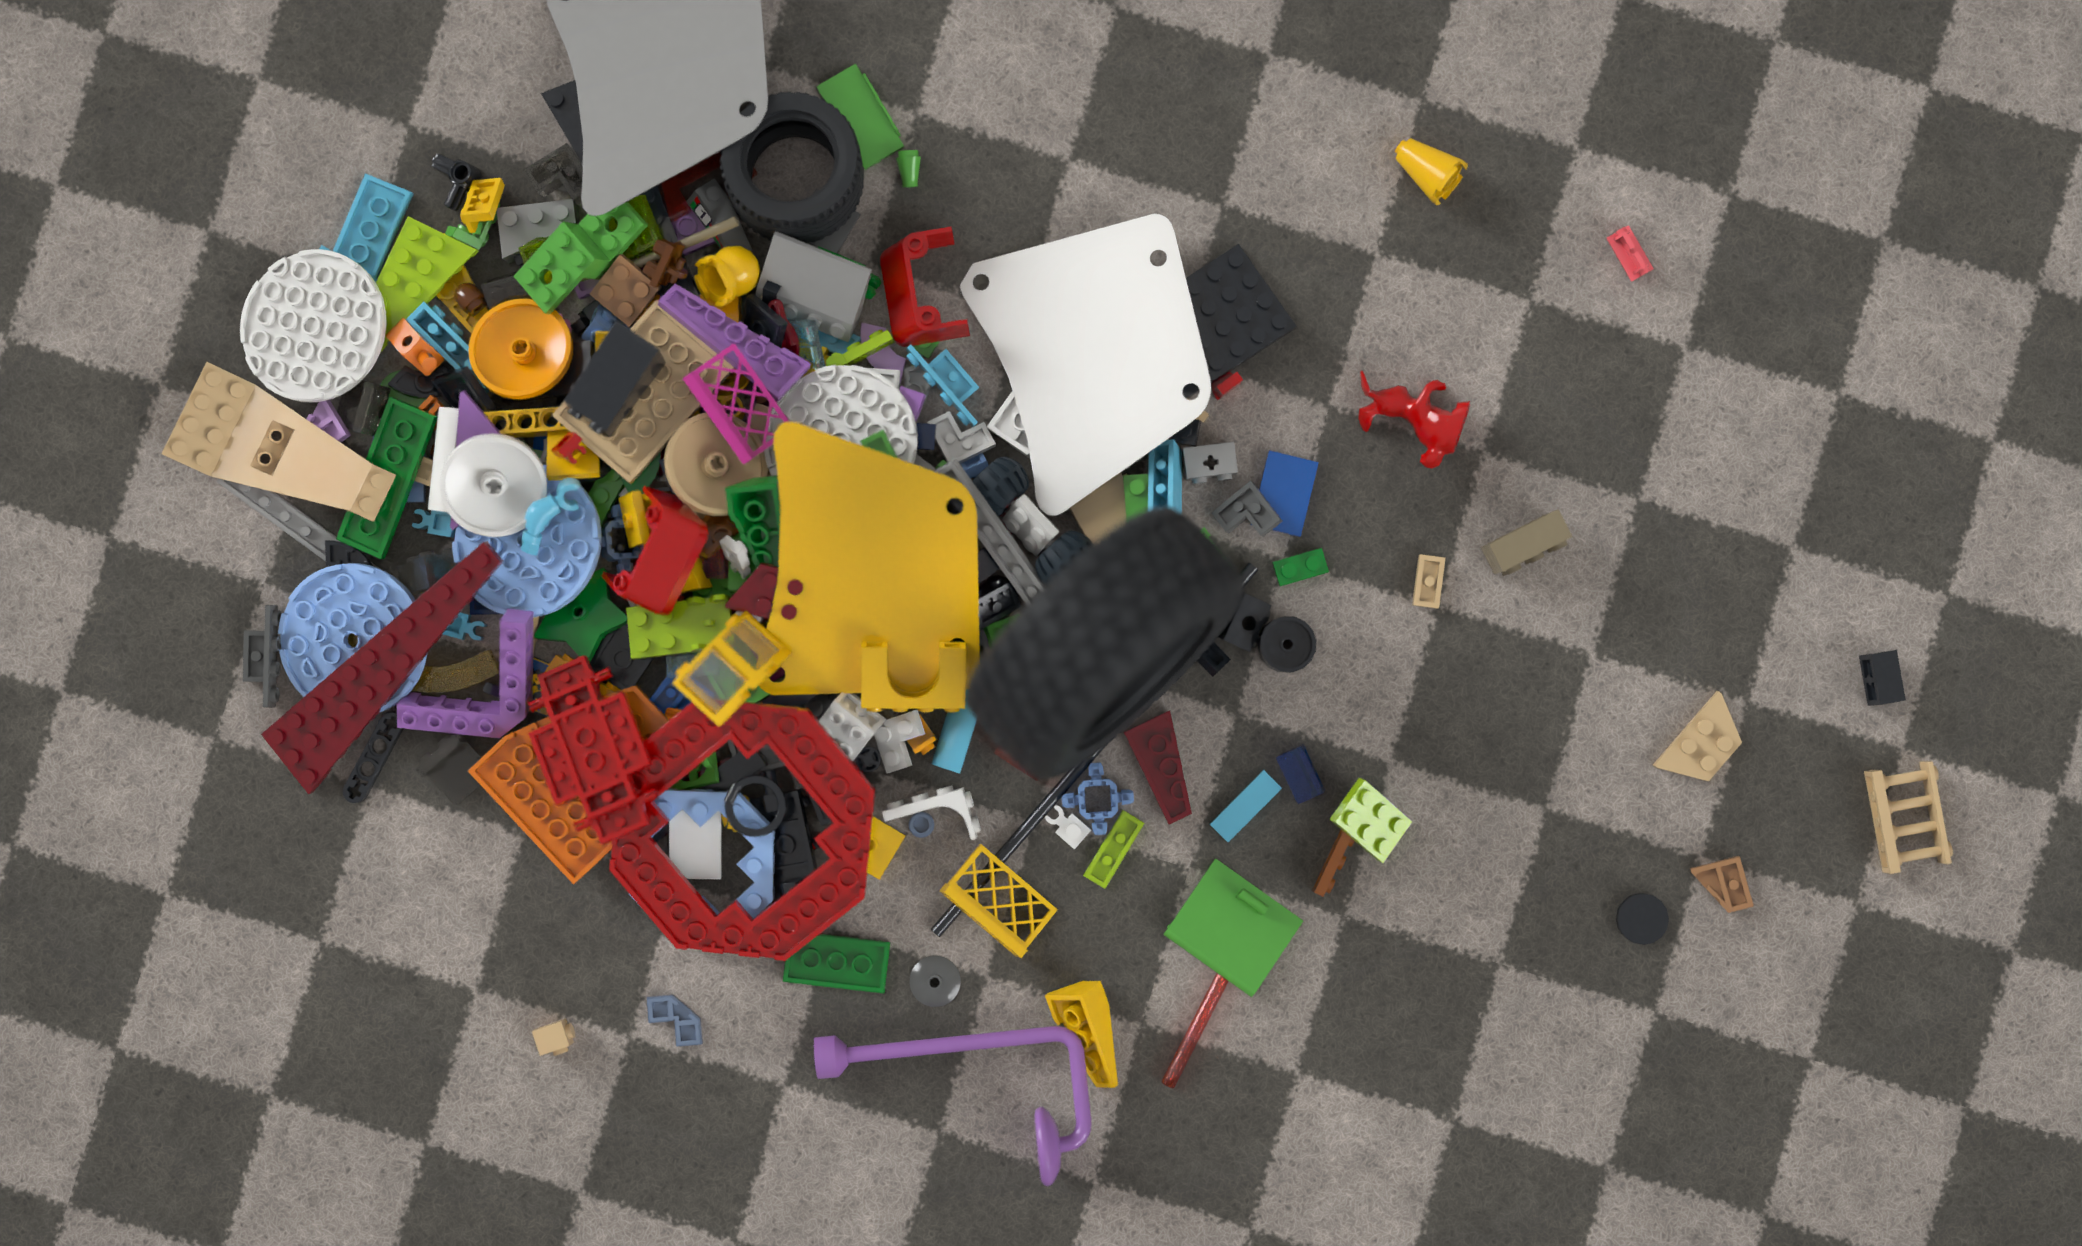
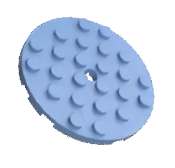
M547 480L546 496L551 494L556 496L557 486L562 480ZM582 486L576 491L569 490L564 494V497L568 500L575 499L579 509L568 511L560 508L561 512L549 521L543 532H540L543 536L537 556L527 554L521 550L523 531L528 528L502 537L478 535L460 525L456 528L455 542H452L454 563L458 564L484 541H488L503 560V563L485 585L477 591L474 598L478 602L503 615L507 609L534 611L533 617H540L563 608L581 593L596 569L602 541L597 509Z
M359 563L329 566L318 570L303 580L288 598L289 602L285 612L281 614L278 629L281 649L279 650L281 661L294 687L305 697L416 600L411 592L398 579L386 571ZM351 633L358 636L356 647H352L348 643V636ZM427 655L387 704L382 706L380 712L395 706L400 699L406 697L411 692L423 672Z

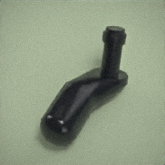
M626 535L625 543L620 542L616 545L618 553L628 552L632 549L629 548Z

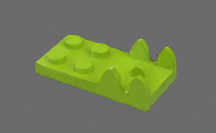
M723 594L713 595L711 598L691 597L687 601L676 602L668 616L654 614L640 606L626 608L631 659L702 652L727 627L725 624L732 617V611L725 608V605L730 597ZM732 635L725 642L731 648H735L734 635Z

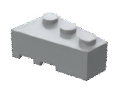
M573 199L497 208L502 259L508 264L515 261V255L527 252L529 248L545 242L562 222L579 224L578 204Z

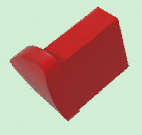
M1228 372L1211 384L1216 400L1221 399L1241 384L1243 379L1238 372L1234 374Z

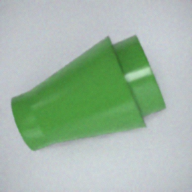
M918 150L898 151L896 161L903 187H918L921 161Z

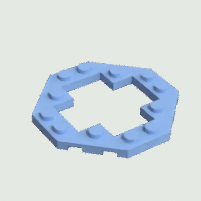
M669 788L659 798L654 800L669 820L682 809L700 827L718 810L726 818L725 801L723 800L727 792L706 789L677 790V788ZM739 792L733 804V811L737 820L745 827L751 829H760L770 824ZM775 830L761 837L743 835L754 848L737 865L754 883L737 900L753 919L775 898ZM702 895L714 912L719 914L720 912Z

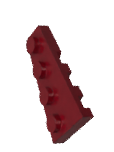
M1169 710L1124 732L1168 825L1192 814L1171 711Z

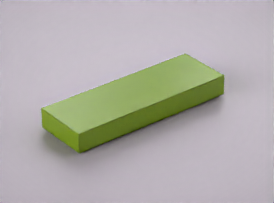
M1122 810L1083 876L1106 889L1145 823Z

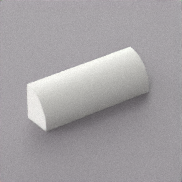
M439 407L428 510L447 512L441 498L440 478L447 458L456 448L459 412L457 408Z

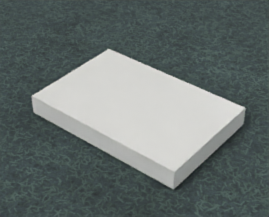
M683 809L669 821V858L686 879L721 880L722 819L719 810L701 827Z

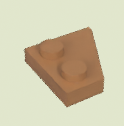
M1740 856L1690 868L1691 873L1728 913L1754 907Z

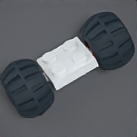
M1000 457L988 465L972 481L997 517L1010 508L1002 520L1007 529L1015 533L1023 542L1024 547L1036 557L1042 553L1035 562V569L1044 585L1047 586L1049 584L1048 581L1061 569H1066L1070 561L1082 551H1086L1088 546L1092 544L1088 537L1074 530L1067 531L1056 541L1053 540L1059 531L1024 494L1029 487L1028 476L1022 465L1008 457Z

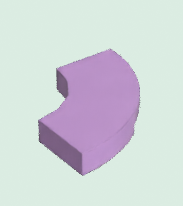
M862 323L861 344L870 340L869 335L881 329L884 332L887 328ZM890 346L867 357L869 363L874 368L900 370L901 384L906 358L897 355Z

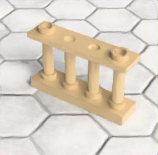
M1933 761L1919 762L1921 768L1919 771L1885 776L1882 770L1864 771L1883 873L1901 872L1900 865H1902V862L1937 857L1938 863H1952L1953 849L1951 843L1947 840L1937 786L1939 774L1937 767L1933 765ZM1923 780L1926 796L1892 802L1887 799L1886 789H1888V786ZM1928 806L1930 821L1898 827L1892 825L1890 815L1894 811ZM1932 831L1935 846L1905 852L1897 850L1895 843L1897 837Z

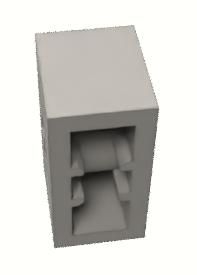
M1234 442L1182 449L1186 481L1192 480V484L1207 483V478L1217 477V481L1233 479L1232 475L1238 473ZM1208 457H1210L1213 462H1217V465H1214L1213 470H1209L1208 466L1203 465V463L1207 461Z

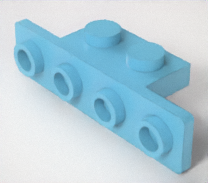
M909 345L906 348V351L909 353L906 357L915 368L918 365L925 372L923 377L932 387L936 385L942 392L940 394L942 400L949 407L953 404L959 411L956 415L965 426L970 424L974 427L978 422L962 402L973 394L979 386L947 349L928 364L916 349Z

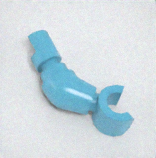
M575 478L563 479L557 486L556 496L551 494L532 502L524 517L526 520L525 527L528 529L523 531L521 539L523 541L522 551L537 556L543 536L540 532H543L549 521L561 512L560 508L568 511L579 509L577 501L575 499H566L564 494L569 490L576 491L581 486L580 481Z

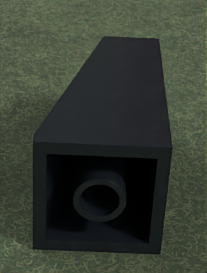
M616 320L565 398L564 402L569 408L567 412L579 421L581 418H584L590 423L588 427L601 436L602 433H605L610 437L664 367L666 362L660 350Z

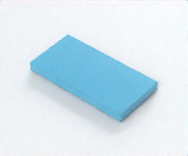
M365 173L333 252L352 259L360 264L369 274L378 278L413 193Z

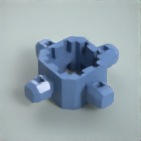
M620 504L613 505L611 508V518H614V521L607 522L601 527V556L608 562L618 561V565H616L618 574L622 570L632 572L633 563L630 560L639 558L644 546L634 547L632 552L614 553V549H611L612 539L610 532H612V529L625 527Z
M1101 762L1090 763L1089 776H1091V780H1083L1080 783L1078 795H1074V792L1062 795L1063 807L1075 808V805H1079V813L1085 819H1094L1092 829L1095 835L1106 834L1107 822L1104 821V818H1112L1118 812V803L1122 802V805L1134 802V792L1132 790L1121 789V792H1117V785L1109 778L1102 779L1101 775H1104ZM1110 786L1111 810L1086 812L1084 787Z

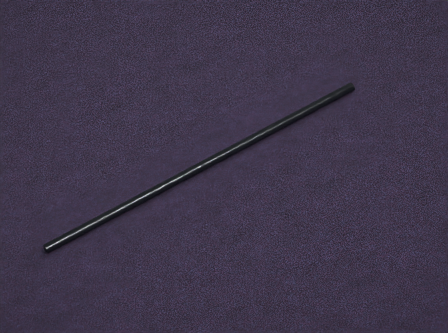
M1250 562L1240 572L1245 582L1244 587L1259 571ZM1102 747L1096 754L1086 759L1076 768L1065 773L995 854L999 860L1005 863L1105 747ZM989 862L983 869H989ZM993 862L994 868H1000ZM990 872L979 873L976 876L977 888H983L989 882ZM973 881L966 889H973ZM973 892L968 893L971 897L974 898ZM952 904L933 925L931 930L938 937H941L963 911L955 904Z

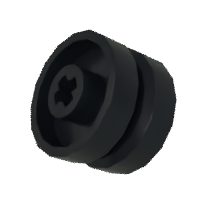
M1283 616L1270 621L1262 628L1257 643V650L1261 660L1268 668L1276 672L1292 673L1303 669L1312 661L1316 652L1317 640L1313 629L1305 621L1297 617ZM1286 639L1292 642V647H1289L1288 650L1283 647V642Z

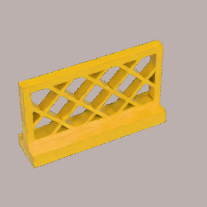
M982 844L978 845L951 880L945 883L939 890L940 893L994 939L1019 958L1024 956L1028 951V946L1058 910ZM981 852L989 858V869L976 870L975 859ZM993 862L1000 868H994ZM971 865L972 871H966ZM1004 871L1007 873L1008 885L995 887L994 872ZM990 872L991 887L977 888L976 873ZM972 874L973 889L963 890L956 883L962 875ZM1012 879H1014L1018 884L1013 885ZM1023 887L1027 891L1028 902L1014 903L1013 888ZM1009 889L1010 903L997 905L995 890ZM991 890L992 905L982 906L978 902V892ZM973 892L974 898L971 897L968 893ZM1032 896L1035 897L1038 901H1032ZM1043 904L1049 911L1043 918L1033 919L1032 905ZM1028 905L1029 920L1016 921L1015 906ZM1010 907L1012 922L999 921L997 908ZM987 909H993V915ZM1029 923L1030 934L1023 941L1017 936L1016 924ZM1007 925H1012V931L1007 927Z

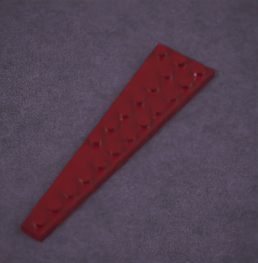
M488 541L482 542L261 734L308 794L316 790L330 773L335 763L344 756L349 746L363 733V729L377 716L382 706L387 704L424 659L433 644L438 642L447 627L457 619L461 610L466 604L471 602L477 591L485 585L503 563L501 557Z

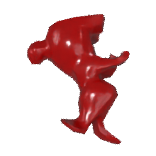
M1360 371L1361 388L1365 396L1374 400L1371 404L1359 409V422L1363 431H1369L1375 415L1402 417L1413 426L1419 441L1428 449L1426 453L1421 455L1420 463L1424 467L1433 469L1440 465L1445 454H1454L1470 409V401L1457 402L1456 408L1450 412L1430 403V395L1433 391L1446 390V384L1439 380H1433L1426 384L1419 397L1412 398L1407 387L1400 385L1379 391L1371 390L1364 372Z

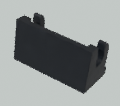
M1897 650L1859 655L1868 706L1906 701Z

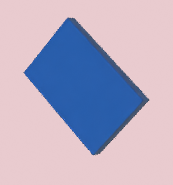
M1268 451L1259 490L1283 520L1273 531L1301 537L1319 462Z

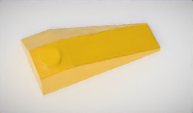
M1081 981L1047 993L1045 998L1057 1026L1063 1023L1066 1028L1075 1032L1080 1038L1085 1053L1086 1072L1094 1085L1101 1088H1116L1118 1080L1110 1008L1101 981Z

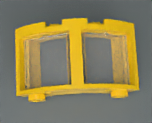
M745 611L740 616L735 613L726 622L725 625L727 627L690 664L686 661L676 671L678 677L673 682L683 694L718 726L726 722L750 697L751 693L748 692L750 688L754 690L759 684H763L792 654L748 611Z

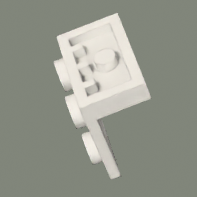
M843 692L832 702L819 720L852 762L886 721L878 712H869L866 708H861V699L857 695Z

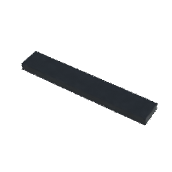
M740 751L718 767L720 783L695 789L727 792L732 783L746 776L753 775L766 766L767 763L759 751L755 752L748 759ZM669 822L652 837L656 843L669 834Z

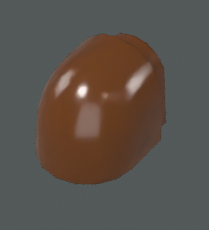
M462 283L455 289L454 297L457 304L465 313H470L473 317L489 304L485 300L487 297L472 283Z

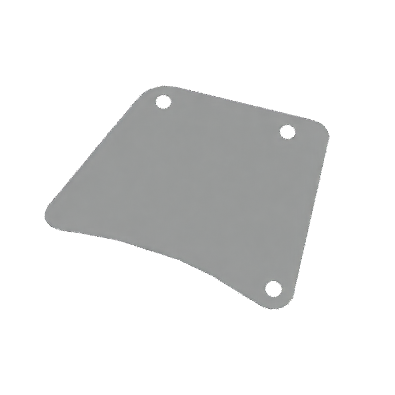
M547 0L548 8L566 47L577 86L583 136L581 199L583 208L589 215L599 216L609 212L754 131L762 121L767 111L768 90L761 0ZM746 101H751L756 106V111L749 117H744L739 112V107Z

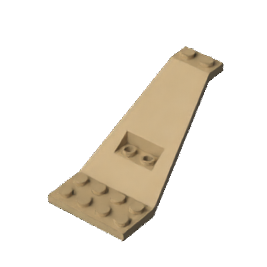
M206 362L161 453L211 477L349 510L373 522L396 477L395 474L371 464L257 385ZM273 431L281 433L280 440L274 441L271 438ZM262 454L269 455L270 461L267 464L261 463L260 456Z

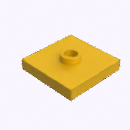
M570 431L547 432L546 477L548 481L566 478L600 477V457L583 442L579 445L583 446L587 453L584 455L580 454L578 450H574L572 456L576 459L577 463L571 464L566 458H558L551 451Z
M640 490L633 491L618 498L629 548L646 544L650 536L642 494Z
M873 816L868 873L880 880L906 835Z

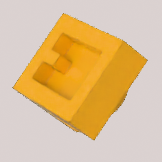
M920 715L925 734L909 739L907 742L915 754L921 752L924 755L936 747L933 742L937 738Z

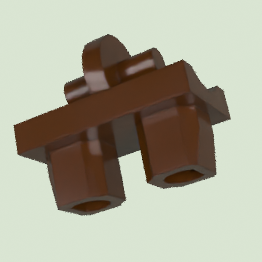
M659 239L655 242L653 252L661 256L659 263L649 260L642 271L651 279L649 285L658 288L659 285L667 286L669 282L675 284L678 278L685 279L687 277L688 271L683 268L685 260L680 258L686 245L680 241L672 243L665 239Z

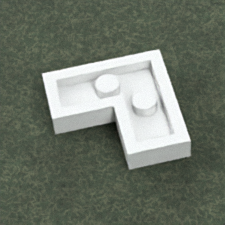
M950 411L927 422V424H936L935 441L947 463L956 458L959 464L996 447V443L984 422L962 433Z
M918 710L886 720L874 734L887 774L912 766L905 741L925 734Z

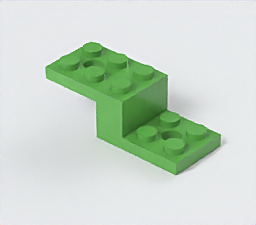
M628 201L599 216L587 214L579 224L562 222L514 275V278L545 314H551L583 278L599 280L617 257L623 254L645 230L648 224ZM612 218H616L618 226L612 232L609 228V222ZM548 270L552 273V281L549 284L544 280L545 273Z

